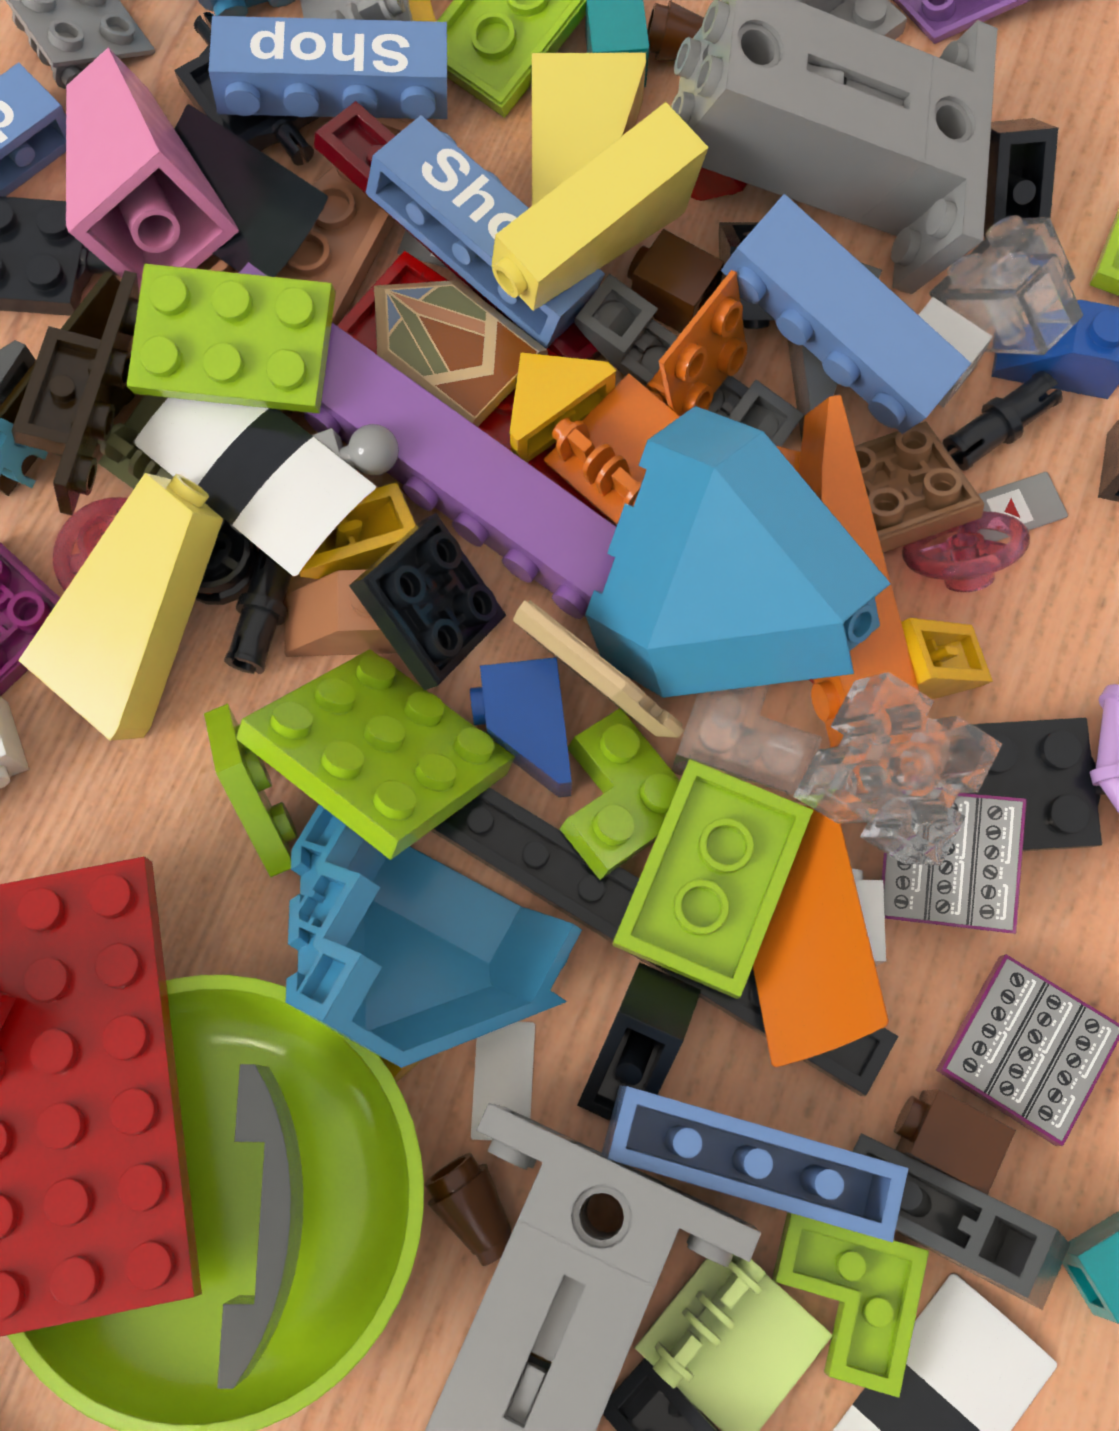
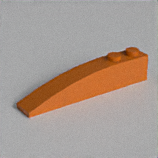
M841 394L830 396L804 415L798 473L890 582ZM891 584L875 597L880 627L850 651L854 674L813 679L814 684L811 689L812 704L817 716L825 723L831 746L828 749L827 755L828 765L835 781L841 784L843 795L870 793L941 773Z

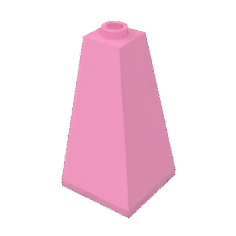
M108 47L66 85V227L70 234L121 278L125 270L137 273L140 294L144 264L196 269L213 252L217 251L238 233L239 229L149 89Z

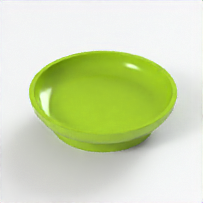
M197 975L166 980L202 1295L7 1336L22 1360L39 1380L60 1399L87 1417L115 1430L256 1431L294 1415L322 1397L360 1362L385 1329L399 1304L411 1275L419 1245L424 1207V1178L421 1152L415 1126L404 1096L381 1058L287 1004L285 986L257 978L234 975ZM240 1064H256L267 1066L272 1071L282 1090L296 1131L303 1177L301 1244L288 1300L265 1352L250 1375L235 1388L217 1389L223 1304L239 1295H255L265 1142L234 1141Z

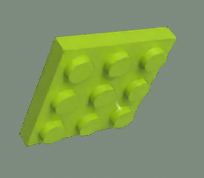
M371 649L242 718L236 737L243 745L390 860L506 776L515 758L513 754L496 743L490 735L476 728L445 705L439 697L424 690L420 685L395 668L389 660L379 656Z

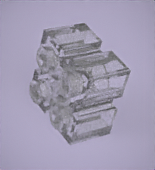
M890 672L855 680L830 726L844 735L838 747L817 750L793 797L838 824L867 823L860 838L903 864L941 866L966 817L953 809L952 806L959 793L979 792L1002 743L958 715L931 719L927 715L934 700Z

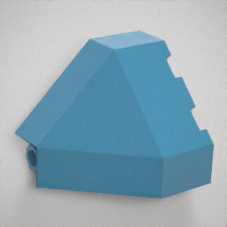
M694 406L648 439L638 465L647 470L634 506L624 504L607 554L615 557L603 592L593 591L585 613L600 656L622 674L662 698L854 674L850 651L880 627L875 597L891 583L765 432Z
M320 804L317 806L291 850V870L300 875L301 879L300 894L289 901L288 945L298 950V971L286 978L287 1004L402 1068L567 1002L552 992L551 988L561 969L565 966L569 954L582 931L581 928L573 923L522 907L410 846L390 860Z

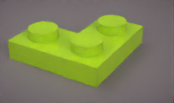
M228 703L204 713L216 774L270 878L291 869V850L288 842L298 838V834L284 803L280 802L272 806L264 791L272 787V782L263 760L236 739L240 724H238Z
M620 708L576 735L568 746L569 752L603 794L569 816L559 829L599 880L655 842L680 782L674 772Z
M787 1212L772 1280L839 1301L824 1373L841 1381L900 1397L929 1250L893 1240L892 1243Z

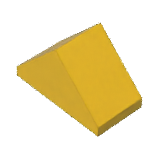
M521 353L510 426L511 451L528 463L557 442L552 438V431L562 419L569 418L572 422L582 421L615 388L616 370L605 361Z
M395 482L376 488L357 505L320 545L299 573L300 577L320 579L338 570H366L411 531L416 524L398 483Z
M908 618L901 622L922 702L978 688L993 682L973 625L918 618Z

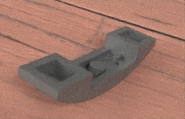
M610 273L574 320V324L614 367L625 376L629 373L644 386L660 369L659 360L677 339L675 334L654 320L658 310L657 307ZM727 376L716 390L708 411L764 431L775 446L782 447L804 416L802 412L759 381L755 380L750 388H748L733 376Z
M240 1064L234 1141L265 1142L255 1295H239L223 1304L217 1389L235 1388L250 1375L265 1352L287 1303L301 1244L303 1177L297 1135L290 1110L272 1071L267 1066L256 1064Z

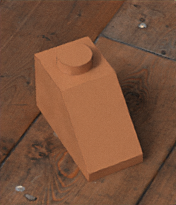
M338 570L286 594L285 606L288 610L285 619L284 653L286 657L359 655L369 649L376 654L397 653L349 587L366 570Z

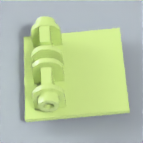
M733 1254L729 1267L706 1258L634 1348L653 1365L652 1368L664 1381L674 1389L677 1386L722 1431H759L833 1335L775 1283L752 1259L748 1262Z

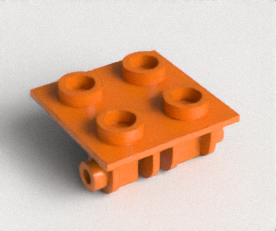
M731 270L661 357L659 360L660 369L645 386L679 416H682L694 406L708 410L713 394L727 376H733L740 370L746 359L748 345L745 341L742 317L743 305L740 302L736 271Z
M628 373L582 421L572 422L569 418H564L555 426L552 431V438L557 441L556 447L543 460L617 526L624 504L634 506L647 469L638 465L647 440L680 416Z

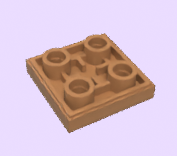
M926 421L915 425L903 434L896 431L855 446L883 553L982 518L985 503Z

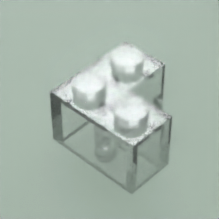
M1017 215L1009 216L991 226L986 233L987 238L970 254L961 257L947 270L948 275L929 294L931 298H936L993 336L985 352L1044 355L1083 317V313L1070 286V283L1076 277L1050 217L1021 219Z
M770 685L698 693L676 754L672 771L682 776L689 759H692L799 804L804 797L823 737L760 716Z

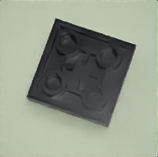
M437 513L418 523L349 585L424 690L438 686L506 616L496 601L493 592L485 585L461 550L458 541L450 534Z

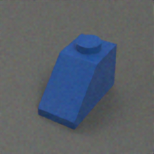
M1077 300L1002 320L998 330L991 377L1025 383L1036 372L1045 371L1058 383L1052 389H1061L1062 391L1108 399L1119 385V307Z
M557 657L480 666L482 686L470 688L474 726L486 724L487 734L496 743L515 756L513 763L557 797L571 796L572 779Z

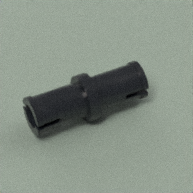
M1045 371L1036 372L1032 375L1031 379L1003 399L995 397L988 401L982 407V414L953 435L943 439L942 443L948 452L955 447L958 449L951 454L958 467L966 471L976 461L1001 443H1013L1023 435V428L1051 407L1061 403L1063 399L1061 389H1056L1049 395L1046 393L1058 384L1057 381Z
M261 549L258 552L259 557L248 591L239 596L236 610L240 613V617L229 651L224 658L225 663L232 668L251 674L255 672L262 674L265 671V662L276 626L282 625L286 619L288 610L284 605V600L292 578L288 571Z

